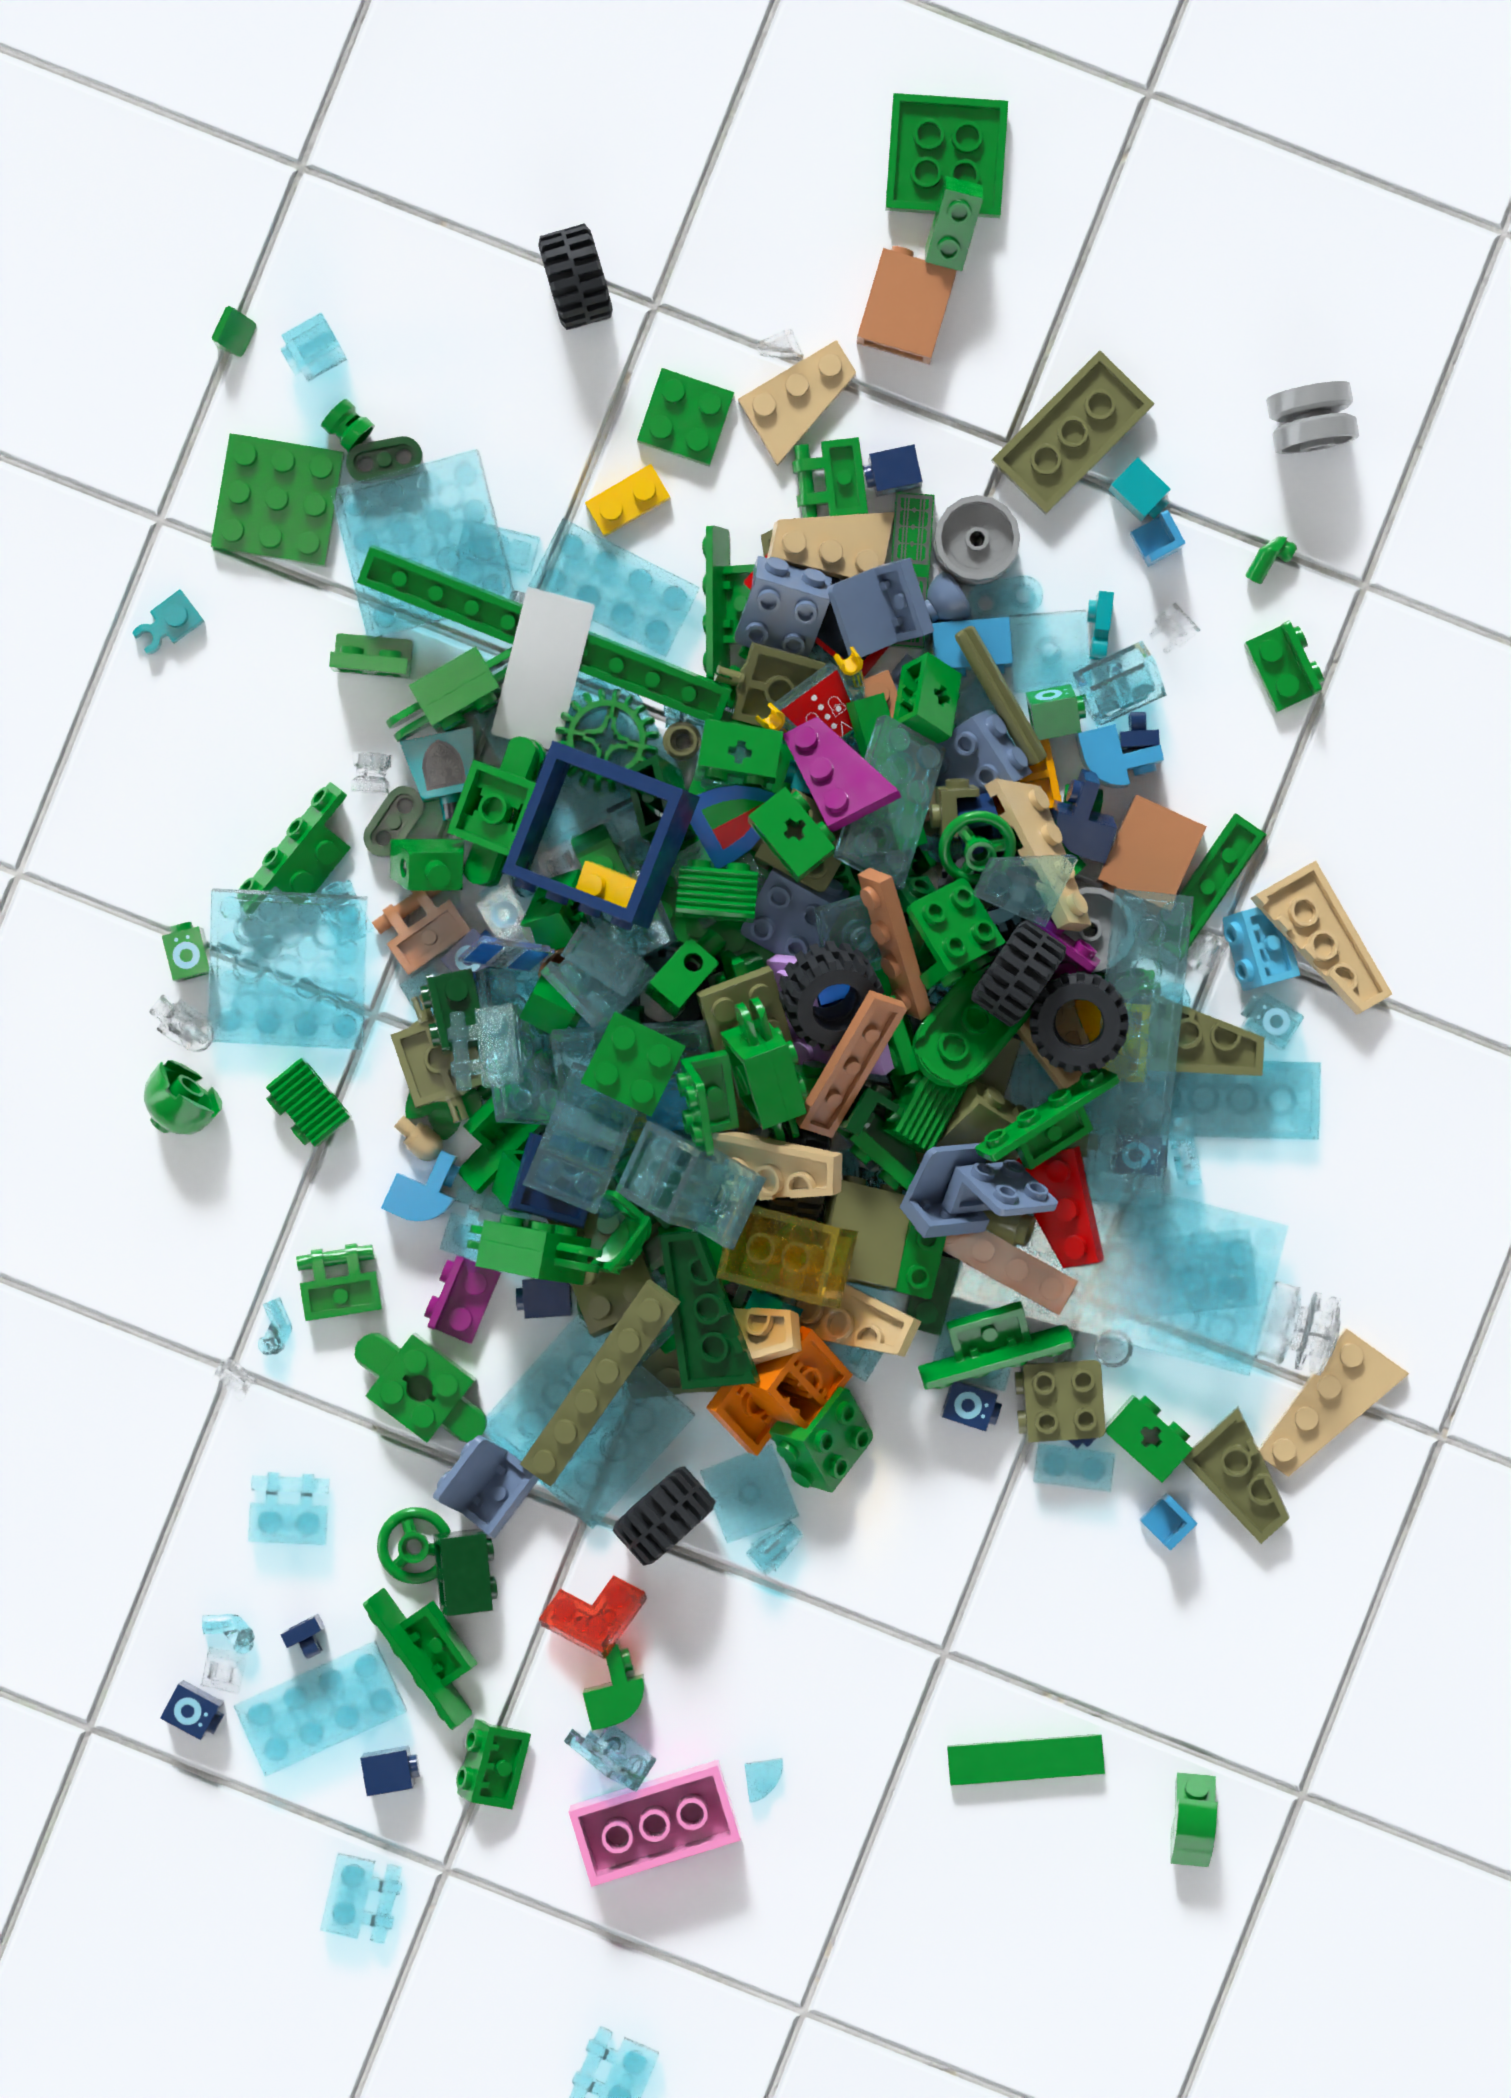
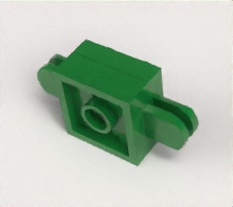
M475 646L408 685L418 702L390 717L386 721L389 729H393L422 712L425 715L397 731L393 735L396 741H404L432 725L437 733L442 730L447 732L459 729L467 723L464 719L466 716L475 711L482 715L497 707L499 703L497 698L500 697L502 691L499 685L504 682L507 667L494 675L491 672L509 662L512 647L485 662Z
M521 736L512 738L509 741L500 768L477 760L472 761L447 833L473 843L463 869L464 876L473 884L493 887L497 886L501 880L502 869L545 758L546 750L536 740Z
M758 997L749 999L751 1015L743 1002L734 1005L739 1026L720 1032L724 1048L729 1054L731 1073L741 1104L763 1130L768 1128L772 1139L785 1141L784 1127L789 1138L793 1140L800 1137L795 1118L807 1113L803 1100L808 1097L807 1088L802 1077L796 1075L794 1064L798 1063L799 1060L793 1043L790 1040L786 1042L780 1028H774L769 1023L762 1002Z
M501 1215L500 1222L484 1220L483 1226L471 1224L469 1232L481 1234L480 1241L468 1240L467 1248L478 1250L475 1265L477 1267L583 1285L585 1272L599 1273L600 1265L587 1263L588 1256L602 1258L603 1253L601 1249L590 1247L592 1239L578 1237L577 1228Z
M380 1333L365 1335L357 1342L354 1353L357 1363L378 1378L365 1397L423 1441L428 1443L440 1427L444 1428L461 1442L466 1443L484 1434L487 1427V1417L484 1411L464 1397L477 1378L418 1333H413L402 1348Z

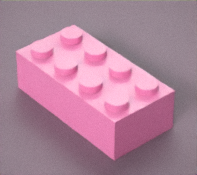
M719 1760L572 1804L568 1811L591 1887L741 1841V1831Z

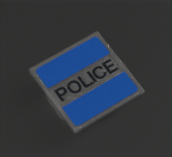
M504 924L497 938L481 936L458 957V961L533 972L555 953V949H551L548 945L535 944L530 927Z

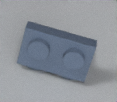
M758 556L753 568L752 587L735 632L736 643L750 648L751 643L754 642L809 658L830 603L828 588L831 585L832 578L825 576L816 569H801L791 566L780 558Z
M910 558L876 566L832 584L828 588L830 602L849 657L851 655V646L855 648L862 658L894 643L922 637L934 632Z
M991 708L970 717L954 729L952 736L948 740L926 751H922L935 786H946L945 780L965 778L969 779V785H975L979 788V794L988 793L984 785L996 778L1019 782L1033 773L1028 766L1026 755L1019 747L1014 745L1007 734L1004 721L1000 716L994 714Z
M773 867L756 898L754 923L744 922L741 927V933L744 937L774 954L795 956L801 950L806 954L811 951L810 945L817 943L820 948L835 918L845 905L850 895L849 891H842L843 885L838 880L832 879L826 891L816 892L800 882L797 883L792 877Z
M980 1143L932 1147L923 1156L922 1162L900 1205V1209L923 1238L985 1231L990 1220L983 1211L949 1214L941 1206L956 1166L974 1165L975 1163L985 1164L987 1159L979 1156L975 1150V1147Z
M1005 1160L1004 1162L956 1166L941 1206L949 1214L992 1210L996 1215L1005 1217L1055 1211L1058 1201L1048 1192L1047 1187L1039 1183L1026 1171L1021 1163L1016 1160Z
M479 1435L463 1447L459 1460L450 1471L446 1472L439 1479L433 1498L439 1503L462 1513L488 1536L496 1538L539 1478L519 1465L522 1460L510 1450Z

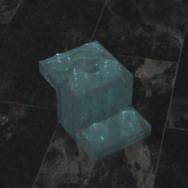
M573 1061L523 1185L596 1214L638 1110L580 1083L587 1070V1066Z
M647 1120L615 1191L669 1224L698 1231L721 1246L734 1250L766 1177L714 1148V1155L706 1157V1152L700 1146L695 1147L693 1141L684 1139L662 1125Z

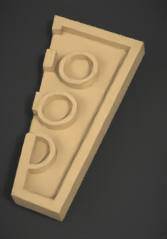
M1316 860L1250 897L1253 903L1356 1015L1393 995Z
M732 1130L712 1133L714 1155L706 1157L701 1149L700 1198L702 1201L700 1204H712L727 1201V1203L741 1202L751 1199L773 1200L780 1197L831 1196L841 1192L842 1153Z
M807 1263L783 1280L777 1296L803 1309L799 1317L800 1328L804 1326L812 1329L822 1341L902 1357L906 1356L921 1321L843 1281L812 1274L813 1266Z
M1344 1328L1259 1447L1263 1459L1289 1477L1410 1373L1353 1332Z

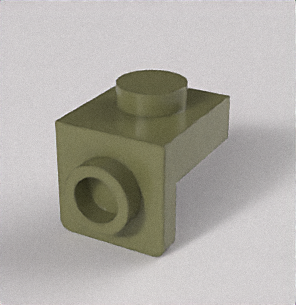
M969 779L945 780L946 786H935L936 804L930 805L929 817L931 828H936V832L940 836L946 826L957 817V798L980 796L979 788L975 785H969Z

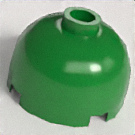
M167 1060L164 1065L162 1061L158 1064L145 1083L143 1094L146 1110L151 1116L150 1121L155 1128L163 1133H169L170 1131L175 1134L192 1135L201 1131L213 1121L222 1110V1100L213 1087L207 1092L196 1083V1081L203 1078L201 1075L174 1060Z

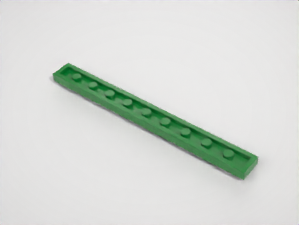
M375 545L369 547L357 583L513 645L523 604ZM591 631L588 632L579 668L580 672L700 720L712 719L721 721L733 688L719 682H714V680Z

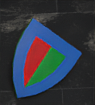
M734 784L714 787L696 794L700 798L690 824L715 868L720 869L727 865V863L735 861L757 843L760 837L748 823V815L774 796L775 792L757 786Z

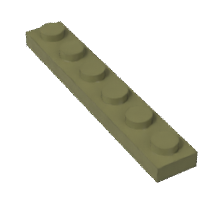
M650 1279L644 1284L519 1465L550 1487L556 1482L681 1301Z

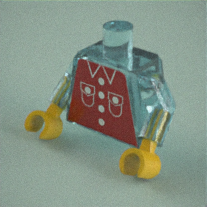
M853 646L850 647L851 655L846 660H842L839 654H835L834 660L838 666L829 662L773 704L769 703L767 706L771 708V713L766 719H761L757 715L755 720L765 729L783 731L784 734L818 717L851 748L859 753L857 741L851 734L854 730L846 703L865 698V681L861 671L863 666L862 658ZM783 737V738H782V744L788 746L787 743H786V741H785V739H784V737Z

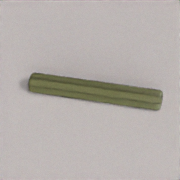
M968 626L960 630L955 635V639L996 712L1004 721L1016 747H1019L1026 755L1028 766L1041 762L1047 757V753L976 628Z

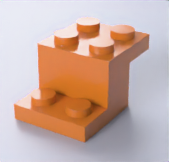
M804 1326L800 1328L802 1351L756 1364L755 1367L760 1377L759 1382L721 1386L706 1406V1409L750 1454L759 1455L771 1438L769 1431L777 1420L807 1429L837 1388L845 1387L853 1375L810 1328Z

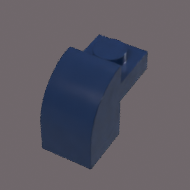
M1081 768L1078 780L1072 779L1068 787L1066 801L1070 803L1067 804L1054 800L1053 819L1055 825L1061 831L1062 843L1068 850L1080 857L1105 864L1118 828L1113 816L1092 811L1101 784L1096 773Z

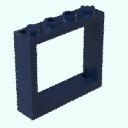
M552 740L502 872L515 877L513 885L535 893L537 886L546 889L545 898L567 906L569 899L579 902L577 910L599 919L602 912L612 915L610 923L628 931H631L633 924L649 929L700 797L684 789ZM570 765L667 801L626 908L530 871Z

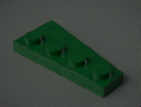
M702 1229L661 1234L660 1242L668 1293L681 1301L671 1317L682 1390L759 1382V1374Z

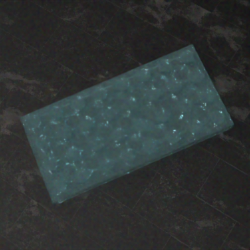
M1085 1172L1104 1260L1094 1264L1063 1268L1037 1220L1028 1244L1026 1246L1020 1244L1015 1246L1078 1281L1060 1315L962 1261L959 1263L951 1294L953 1298L991 1308L1021 1301L1025 1316L1058 1326L1067 1325L1068 1328L1250 1376L1289 1226Z

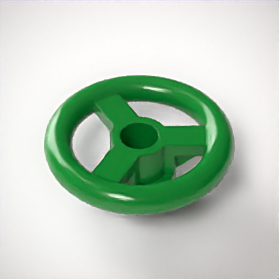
M970 811L953 819L944 829L939 841V858L945 871L955 880L964 878L970 885L987 884L1000 878L1010 868L1016 854V838L1010 825L1000 816L988 811ZM976 822L990 824L999 830L1002 837L987 840L982 836H975L968 824ZM956 833L959 834L966 844L964 849L965 861L961 869L953 862L950 853V845ZM977 847L985 848L980 854L972 853ZM1004 851L999 863L990 869L996 862V852ZM974 871H986L983 873H973Z
M409 1507L397 1511L384 1522L377 1538V1554L383 1568L396 1580L407 1584H424L437 1578L436 1564L420 1573L402 1570L407 1563H419L427 1555L435 1556L434 1543H430L424 1534L417 1532L413 1519H422L431 1523L439 1533L451 1532L445 1520L437 1513L426 1508ZM401 1523L405 1535L398 1543L399 1556L393 1561L389 1554L388 1542L394 1528ZM415 1539L421 1543L422 1549L419 1553H412L408 1549V1542Z

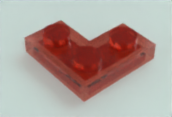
M613 1575L592 1605L560 1589L539 1617V1621L542 1627L605 1660L646 1602L647 1596L645 1591Z

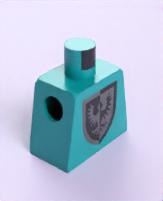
M472 726L400 741L402 751L422 801L427 803L439 800L443 821L452 820L472 761L476 760V735Z

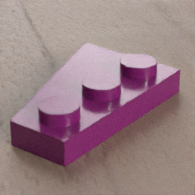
M818 717L783 734L831 832L902 797L896 787Z

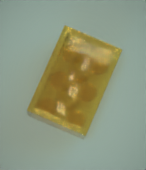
M735 1201L716 1278L820 1306L840 1308L859 1231L752 1203Z

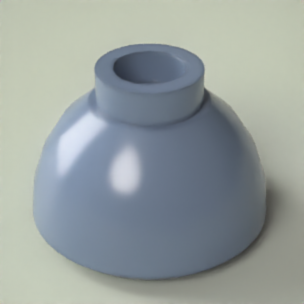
M941 572L931 582L927 591V600H925L931 622L933 623L938 619L944 622L964 621L971 618L972 609L960 586L949 573Z

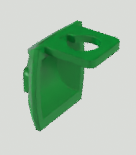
M604 1190L601 1196L621 1212L625 1219L602 1246V1258L595 1257L591 1264L600 1265L599 1271L619 1275L624 1267L633 1265L644 1250L642 1247L651 1235V1219L617 1191Z

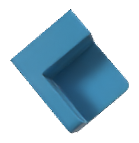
M1168 510L1160 513L1154 520L1130 532V536L1147 567L1182 550L1186 544Z
M1167 1492L1139 1519L1170 1551L1198 1524Z

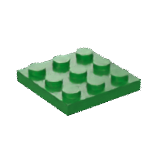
M893 93L885 211L935 214L945 176L983 185V202L978 217L1000 219L1009 101Z
M230 433L210 547L212 549L326 567L345 453L343 451Z

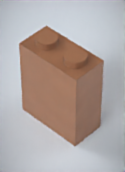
M892 246L891 250L883 248L856 343L930 365L957 270L927 263L923 259L913 257L914 252L904 247Z
M1136 794L1114 838L1106 863H1103L1095 882L1102 884L1103 889L1117 895L1121 900L1123 895L1137 900L1138 902L1135 907L1154 916H1157L1159 911L1166 913L1172 905L1207 826Z

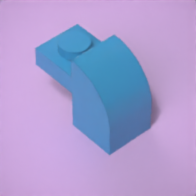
M1116 724L1081 732L1075 736L1084 769L1096 773L1100 784L1106 787L1126 788L1130 785L1127 771L1133 770L1134 776L1157 771L1155 764H1159L1164 760L1161 745L1123 754Z
M441 1150L426 1185L404 1174L396 1173L381 1209L410 1221L431 1220L444 1214L456 1199L442 1191L444 1186L451 1188L460 1170V1167L455 1165L458 1157Z

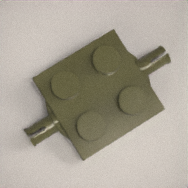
M752 642L746 663L740 669V672L718 665L716 672L719 674H714V682L735 686L736 696L730 716L732 719L761 726L755 720V717L758 715L761 719H766L771 713V708L767 706L769 703H772L781 711L822 681L828 664ZM785 716L784 726L787 730L790 731L797 726Z
M419 995L423 1010L418 997L415 996L410 1000L413 1003L418 1021L407 1029L390 1034L415 1108L418 1109L435 1102H447L453 1123L461 1122L456 1107H458L461 1119L463 1121L467 1120L469 1116L462 1096L471 1089L490 1083L479 1049L473 1048L443 1055L441 1046L433 1047L428 1024L435 1023L434 1015L431 1008H424L422 995Z

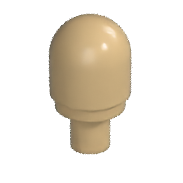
M403 1115L393 1126L406 1137L403 1141L407 1146L406 1148L420 1160L433 1161L438 1158L441 1150H443L441 1137L426 1124L423 1125L420 1122L416 1126Z

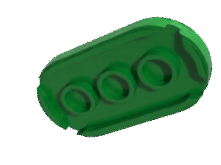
M989 965L975 973L968 968L964 972L965 976L953 985L922 1022L914 1035L912 1048L917 1067L927 1079L937 1085L959 1088L973 1083L982 1075L1030 1017L1032 1005L1017 1024L1009 1027L971 1000L974 987Z

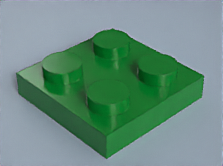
M661 368L637 438V443L710 467L735 392Z
M614 1012L580 1083L652 1117L686 1045L618 1012Z

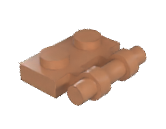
M411 891V895L395 906L392 904L388 905L382 910L384 914L372 921L380 935L392 926L399 934L386 944L409 976L460 941L471 931L450 899L439 907L435 906L431 899L442 891ZM421 906L427 915L408 928L403 918Z

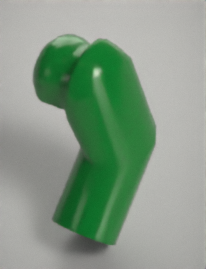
M1276 537L1258 550L1245 576L1257 584H1262L1277 557L1284 562H1290L1297 550L1296 544L1287 541L1288 537Z

